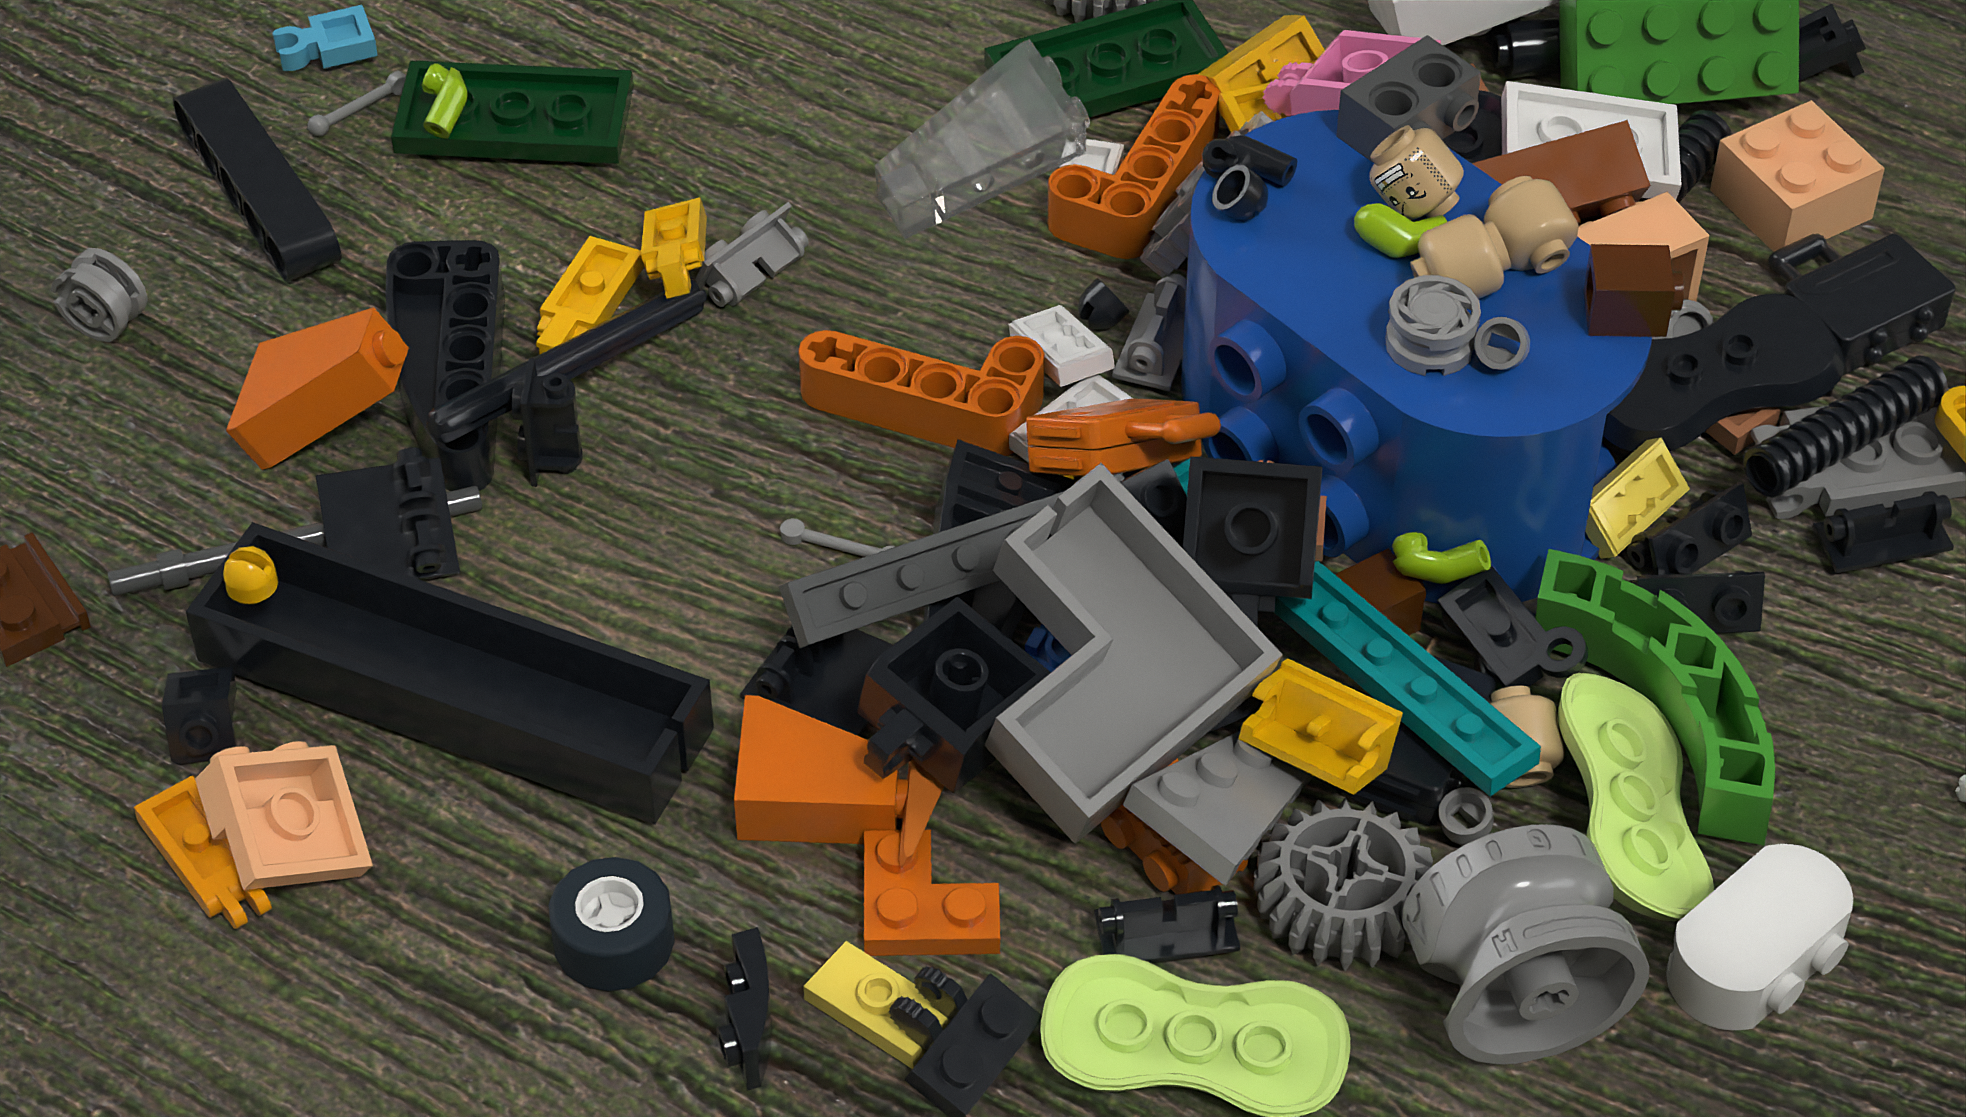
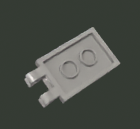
M1826 406L1784 411L1779 426L1761 425L1753 428L1750 435L1756 445L1760 444L1763 440L1774 436L1781 430L1787 429L1790 425L1801 421L1804 417L1814 414L1817 410ZM1937 406L1931 408L1927 413L1919 415L1913 421L1905 423L1902 427L1892 430L1890 434L1880 437L1876 442L1866 445L1860 451L1853 452L1851 456L1840 460L1837 464L1827 467L1823 472L1813 475L1809 480L1799 483L1795 488L1786 490L1784 494L1775 498L1767 497L1766 501L1775 518L1788 519L1799 515L1805 509L1819 503L1825 516H1833L1835 510L1840 508L1851 510L1882 503L1885 508L1893 507L1894 501L1922 496L1927 491H1934L1937 496L1946 495L1949 499L1965 497L1966 463L1937 429L1934 421L1938 409Z

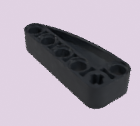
M480 240L414 241L404 243L389 253L386 266L385 291L387 322L392 329L399 333L402 340L409 347L398 378L404 410L411 431L423 456L428 459L440 457L445 488L449 491H455L477 485L480 491L492 481L494 475L498 417L446 444L439 443L434 434L428 432L426 422L429 420L428 414L430 410L501 374L505 293L499 253L492 244Z

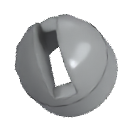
M1495 317L1482 324L1477 331L1474 344L1478 358L1490 368L1498 370L1513 369L1519 366L1529 353V334L1518 321L1507 317ZM1492 333L1520 342L1518 353L1514 354L1509 350L1488 345Z
M1469 787L1455 789L1443 798L1439 806V819L1442 831L1451 842L1460 846L1488 835L1493 827L1494 817L1491 802L1483 792ZM1459 811L1473 828L1467 829L1452 816Z

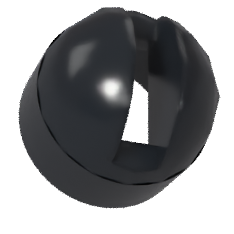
M1235 165L1226 170L1218 179L1213 190L1212 201L1217 209L1229 217L1247 221L1255 217V211L1261 212L1267 207L1269 193L1266 184L1258 174L1245 165Z
M1098 278L1084 290L1078 303L1079 317L1082 320H1088V326L1096 330L1112 328L1130 312L1122 301Z

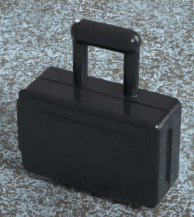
M1811 234L1773 252L1768 259V265L1771 270L1778 273L1788 282L1784 294L1796 297L1808 305L1828 326L1837 339L1844 357L1845 369L1843 375L1868 363L1877 364L1882 360L1883 356L1912 342H1922L1928 337V334L1943 328L1946 324L1956 290L1955 285L1897 234H1890L1845 256L1840 255L1829 245L1824 236ZM1818 256H1821L1828 263L1804 275H1801L1795 269V267Z
M1432 655L1487 702H1492L1491 694L1495 692L1496 681L1493 677ZM1352 688V689H1354V690H1356V691H1358V692H1360V693H1363V694H1365V695H1367V696H1369V697L1375 699L1374 697H1372L1370 694H1368V693H1366V692H1363V691L1357 690V689H1355V688ZM1401 721L1387 770L1354 795L1340 788L1338 789L1342 794L1352 797L1353 800L1366 805L1373 801L1377 809L1391 814L1397 812L1401 818L1430 826L1436 824L1439 820V806L1443 798L1451 791L1465 787L1463 779L1465 775Z

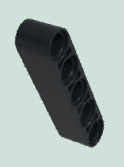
M223 78L173 97L174 111L188 142L284 281L289 282L341 261L340 245L329 220L228 78Z

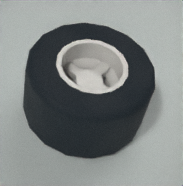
M619 857L594 859L572 869L556 885L548 905L555 958L567 976L585 987L604 991L633 988L652 979L668 962L675 943L669 890L657 872L639 861Z

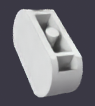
M1774 844L1761 849L1678 921L1674 936V950L1670 953L1666 971L1668 987L1677 1004L1687 1014L1701 1023L1724 1030L1752 1029L1773 1010L1778 1014L1787 1011L1802 993L1805 981L1816 971L1822 975L1829 973L1839 963L1848 948V942L1843 938L1853 907V894L1845 874L1829 858L1803 846Z

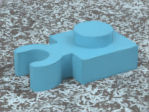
M362 5L308 17L309 28L301 29L299 27L286 26L272 32L277 53L279 52L283 71L301 69L311 60L319 58L323 68H328L378 56L375 38Z

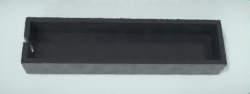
M254 522L251 523L185 611L198 661L216 668L233 666L234 674L655 825L682 782L681 769L689 771L714 730L709 679ZM254 546L266 551L274 562L278 586L275 592L264 601L254 604L239 603L233 600L227 593L223 578L224 565L233 551L242 547Z

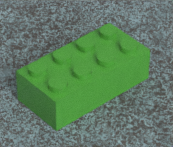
M1559 0L1560 89L1666 104L1799 93V0Z

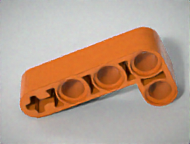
M1194 74L1178 78L1170 86L1114 175L1077 164L1065 165L1056 169L1050 175L1048 181L1049 231L1055 237L1065 242L1115 258L1133 259L1140 257L1144 253L1143 249L1150 242L1149 239L1155 233L1152 230L1155 223L1168 206L1178 197L1175 190L1202 161L1204 147L1218 137L1220 117L1218 100L1221 91L1207 76Z
M830 330L816 331L806 336L801 341L798 350L802 399L809 406L820 411L952 448L955 447L959 439L1004 456L1013 454L1014 452L1009 449V434L1025 423L1028 416L1038 413L1044 398L1043 349L1035 340L1023 336H1011L998 341L991 348L980 371Z

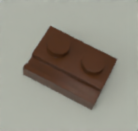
M33 532L24 536L25 543L9 549L7 544L0 547V658L6 667L65 640L63 633L79 626L84 631L91 627L86 609Z

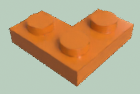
M902 830L864 831V952L870 956L1000 954L999 883L932 884L931 830H924L909 864L901 868L899 863Z

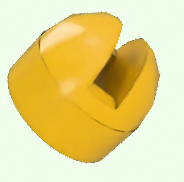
M254 546L238 548L230 554L229 559L225 562L223 578L227 593L233 600L244 604H254L266 600L275 592L278 586L277 573L274 562L266 551Z

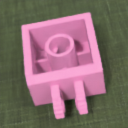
M1343 30L1329 44L1315 63L1301 62V64H1297V62H1289L1288 65H1284L1277 75L1279 78L1273 82L1271 81L1263 91L1265 94L1262 97L1265 99L1264 104H1267L1268 109L1273 110V113L1277 112L1279 115L1284 113L1286 116L1314 111L1339 110L1340 92L1342 89L1422 38Z

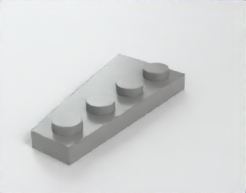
M1240 731L1132 784L1123 803L1125 808L1225 887L1234 877L1242 861L1247 860L1257 848L1260 839L1266 831L1271 830L1275 823L1278 822L1286 806L1294 802L1314 777V775L1239 740Z

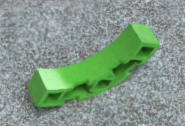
M1548 549L1537 600L1536 620L1545 631L1563 626L1577 630L1582 634L1588 647L1587 662L1608 671L1626 682L1653 702L1664 714L1683 745L1694 771L1699 798L1697 834L1764 846L1774 794L1775 760L1771 733H1768L1766 730L1764 719L1758 707L1759 696L1739 660L1722 639L1696 614L1662 590H1660L1659 597L1647 590L1624 580L1623 570L1580 555ZM1561 644L1553 650L1571 655L1573 647Z

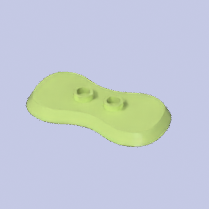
M1589 673L1573 674L1566 679L1562 688L1558 707V725L1563 740L1576 762L1586 787L1590 810L1586 836L1594 843L1614 888L1613 898L1637 913L1654 919L1680 921L1714 891V883L1707 861L1687 825L1681 805L1680 788L1683 774V757L1678 738L1664 714L1641 693L1607 677Z
M1121 954L1095 955L1078 960L1066 967L1055 979L1048 992L1041 1018V1042L1046 1058L1055 1070L1077 1084L1102 1092H1122L1158 1086L1195 1089L1215 1095L1260 1117H1299L1316 1112L1327 1105L1337 1094L1344 1081L1350 1056V1033L1345 1015L1331 998L1319 990L1305 984L1285 980H1265L1229 986L1201 984L1182 979L1145 960Z

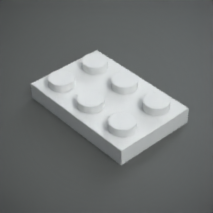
M1506 81L1501 97L1502 155L1628 120L1651 185L1641 198H1653L1668 192L1675 200L1677 199L1681 188L1677 105Z

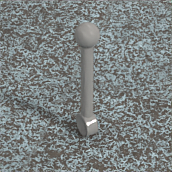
M395 71L388 76L386 83L325 116L319 114L312 116L307 124L310 134L317 137L324 136L329 131V126L391 93L402 95L406 75L402 71Z
M795 518L785 520L780 526L781 538L784 543L789 545H796L806 541L863 557L896 547L893 545L881 549L805 529L804 523Z

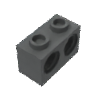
M1426 35L1341 90L1336 137L1371 162L1373 161L1370 155L1374 149L1393 132L1407 125H1410L1413 130L1430 128L1443 140L1455 131L1464 130L1475 119L1479 109L1478 94L1481 71Z

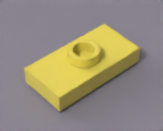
M1662 438L1646 440L1593 487L1585 532L1592 544L1599 548L1598 555L1601 559L1616 557L1632 542L1633 536L1645 531L1690 490Z
M847 941L803 986L804 1000L911 1069L914 1068L927 1051L908 1037L904 1030L899 1029L894 1024L893 1019L890 1018L889 1008L897 998L908 996L910 999H915L917 1003H921L923 1008H927L938 1018L943 1030L951 1022L933 1007L929 1000L924 999L918 993L919 991L915 988L916 985Z

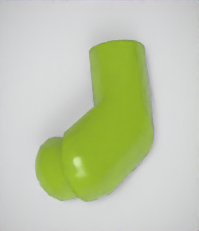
M435 63L430 65L422 83V88L425 92L437 96L423 123V127L434 136L448 138L466 104L467 88L458 70L453 67L448 70L442 65Z
M1381 203L1367 204L1361 207L1354 217V227L1360 237L1391 258H1402L1419 253L1418 241L1425 231L1447 222L1443 215L1413 222Z
M1410 532L1396 537L1392 544L1393 551L1397 557L1393 563L1402 575L1433 583L1446 584L1489 570L1491 567L1489 551L1480 539L1443 552L1428 551L1427 537L1422 533Z

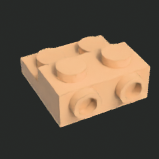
M297 741L281 745L272 751L250 752L249 748L244 746L232 747L213 755L210 758V764L195 778L213 840L228 838L243 890L361 877L373 866L335 745L308 747L306 742Z

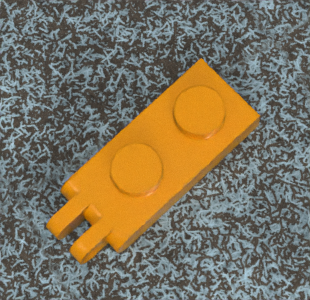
M193 775L134 806L139 825L209 918L222 912L231 926L237 929L248 923L247 916L239 903L240 901L246 899L258 916L272 909L271 903L263 890L264 888L243 890L228 838L213 840Z

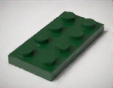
M1157 0L984 48V65L1026 134L1029 135L1163 97L1178 78L1200 73L1229 52L1193 0Z
M410 60L391 135L393 152L397 154L619 164L634 88L632 70ZM435 63L442 65L448 70L452 67L458 70L467 88L466 104L448 138L434 136L423 127V123L437 96L425 92L422 88V83L430 65Z

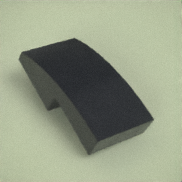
M758 927L732 934L734 962L724 965L725 978L730 995L724 996L727 1024L717 1027L718 1041L725 1064L728 1068L739 1065L747 1091L759 1088L762 1085L767 1070L772 1036L768 967Z

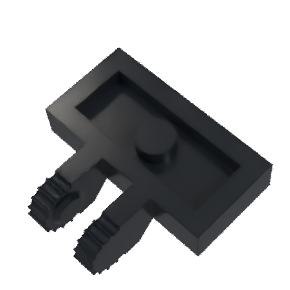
M926 965L914 978L915 988L924 999L929 1000L930 1004L951 1022L943 1030L938 1018L927 1008H923L921 1003H917L915 999H910L908 996L898 997L892 1004L888 1013H890V1018L893 1019L894 1024L899 1029L904 1030L908 1037L927 1051L904 1080L948 1117H965L1040 1023L1042 1015L991 973L972 996L967 999L962 987L952 978H948L946 973H942L939 969Z

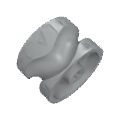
M1535 824L1513 827L1488 834L1465 844L1442 858L1415 883L1407 896L1402 911L1403 926L1420 967L1434 976L1460 985L1459 994L1449 1014L1443 1020V1024L1454 1048L1463 1056L1483 1063L1518 1064L1563 1053L1584 1044L1617 1023L1633 1008L1643 994L1649 980L1648 961L1632 925L1621 914L1609 909L1613 902L1614 888L1594 843L1585 834L1568 827Z

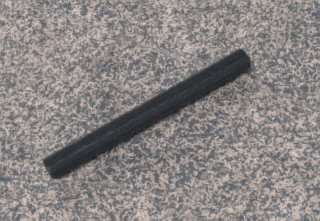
M690 280L691 290L688 294L666 299L665 291L551 348L534 357L537 376L561 373L570 380L703 311V302L707 300L705 289H700L695 280ZM528 361L430 410L428 414L429 420L426 422L428 432L434 434L439 443L446 444L511 411L514 384L524 383Z

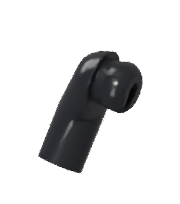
M1246 135L1214 139L1204 147L1202 153L1203 167L1206 173L1215 179H1219L1232 166L1245 165L1259 176L1283 187L1290 183L1298 162L1297 158Z

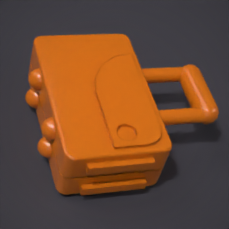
M1124 399L1028 416L1026 418L1027 442L1029 445V470L1033 473L1085 476L1102 463L1112 475L1146 469L1166 459H1169L1171 464L1189 459L1190 456H1202L1201 439L1217 435L1221 428V422L1216 414L1209 412L1200 414L1198 402L1155 399Z

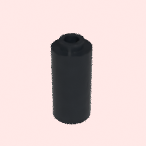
M1559 17L1502 23L1500 34L1493 35L1491 41L1494 66L1496 68H1503L1507 78L1560 73Z

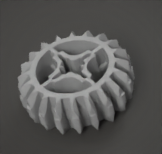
M1345 797L1338 806V809L1330 810L1318 799L1312 808L1311 816L1294 808L1291 816L1288 818V825L1275 823L1273 830L1269 834V842H1263L1262 848L1258 852V869L1254 872L1253 888L1256 890V896L1258 897L1257 908L1260 912V918L1270 920L1269 928L1272 931L1273 939L1289 937L1288 945L1291 948L1292 955L1307 948L1313 950V957L1317 966L1327 956L1338 957L1345 971L1355 957H1361L1372 969L1380 959L1381 951L1397 959L1400 952L1404 949V943H1410L1402 919L1406 898L1415 883L1433 865L1431 848L1420 846L1421 839L1418 836L1417 828L1400 830L1401 821L1397 812L1384 818L1376 816L1377 811L1373 801L1361 811L1351 809Z

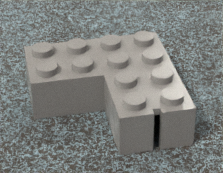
M1100 463L1057 498L1053 509L1047 505L1004 539L993 571L1072 656L996 717L985 747L1076 844L1124 803L1132 784L1166 768L1253 695L1260 682L1272 674L1283 654L1112 473Z

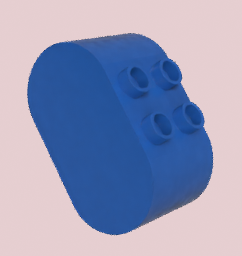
M1323 110L1297 114L1273 121L1245 134L1246 136L1297 158L1298 162L1294 176L1287 186L1283 187L1261 177L1268 188L1267 207L1261 212L1255 211V217L1247 221L1231 218L1214 206L1212 195L1218 179L1211 177L1205 170L1196 185L1192 197L1181 394L1182 401H1195L1199 403L1200 414L1207 412L1216 414L1221 422V428L1217 435L1201 439L1208 458L1243 461L1263 460V462L1269 460L1281 464L1322 467L1321 496H1327L1323 555L1328 557H1338L1344 553L1355 563H1359L1388 548L1396 556L1392 547L1395 538L1410 532L1422 533L1427 537L1428 551L1443 552L1480 539L1489 551L1491 565L1521 602L1538 597L1548 549L1595 560L1599 556V548L1592 544L1585 532L1593 487L1617 467L1611 453L1602 442L1606 415L1622 402L1640 379L1648 360L1652 337L1588 336L1583 288L1591 246L1577 237L1568 249L1570 252L1568 259L1561 266L1547 273H1537L1534 268L1524 271L1508 269L1504 271V283L1497 292L1479 299L1481 317L1477 331L1482 324L1495 317L1514 319L1527 330L1530 338V350L1526 359L1519 366L1509 370L1490 368L1478 358L1474 349L1471 362L1460 371L1443 376L1442 369H1427L1426 376L1409 372L1391 358L1386 349L1385 336L1386 327L1390 320L1388 313L1389 301L1397 287L1406 280L1414 278L1410 262L1419 259L1420 255L1417 253L1402 258H1391L1365 242L1356 232L1354 217L1361 207L1375 203H1381L1386 206L1388 204L1370 182L1369 172L1374 163L1336 137L1339 110ZM1450 149L1461 163L1464 176L1455 190L1460 197L1459 201L1443 216L1449 222L1460 216L1471 214L1484 222V215L1489 207L1488 200L1492 193L1502 184ZM1424 215V216H1422V217H1420V218H1418V219H1414V220H1411V221L1415 222V221L1427 219V217ZM1492 333L1488 345L1503 348L1517 354L1520 342ZM1471 576L1446 584L1422 580L1426 589L1424 601L1439 604L1437 599Z

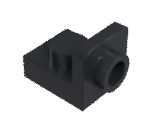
M1832 4L1799 19V82L1843 60L1846 61L1854 77L1864 73L1857 53L1865 50L1866 47L1852 19L1842 23Z
M233 666L168 674L162 711L171 761L173 763L185 764L210 761V758L216 753L228 748L238 747L233 722L237 692Z

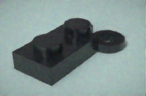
M1492 565L1489 570L1472 575L1437 599L1444 614L1503 688L1511 686L1529 687L1544 677L1542 671L1548 676L1555 678L1569 677L1578 673L1585 666L1588 659V647L1581 633L1574 628L1566 626L1555 627L1545 631ZM1567 644L1573 647L1571 655L1566 659L1554 660L1550 658L1552 650L1558 645Z

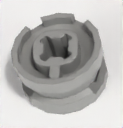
M88 248L81 252L72 261L71 268L62 272L52 282L50 290L54 293L58 292L59 297L54 301V304L60 314L75 329L87 337L103 342H111L126 329L128 321L136 318L146 308L148 301L143 283L129 265L114 254L100 248Z
M1422 275L1406 280L1394 290L1389 301L1388 313L1390 320L1386 327L1385 340L1387 352L1395 363L1409 372L1426 376L1427 369H1442L1443 376L1460 371L1471 362V356L1475 349V336L1480 324L1481 310L1479 299L1469 287L1452 278L1440 275Z

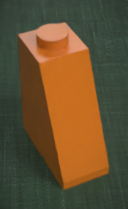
M374 307L258 344L226 432L262 470L271 468L394 392L409 347L402 340L399 333L392 329Z
M745 695L734 794L737 840L864 844L865 830H897L898 819H903L908 780L899 779V769L882 779L864 764V756L868 754L867 745L869 740L763 697Z

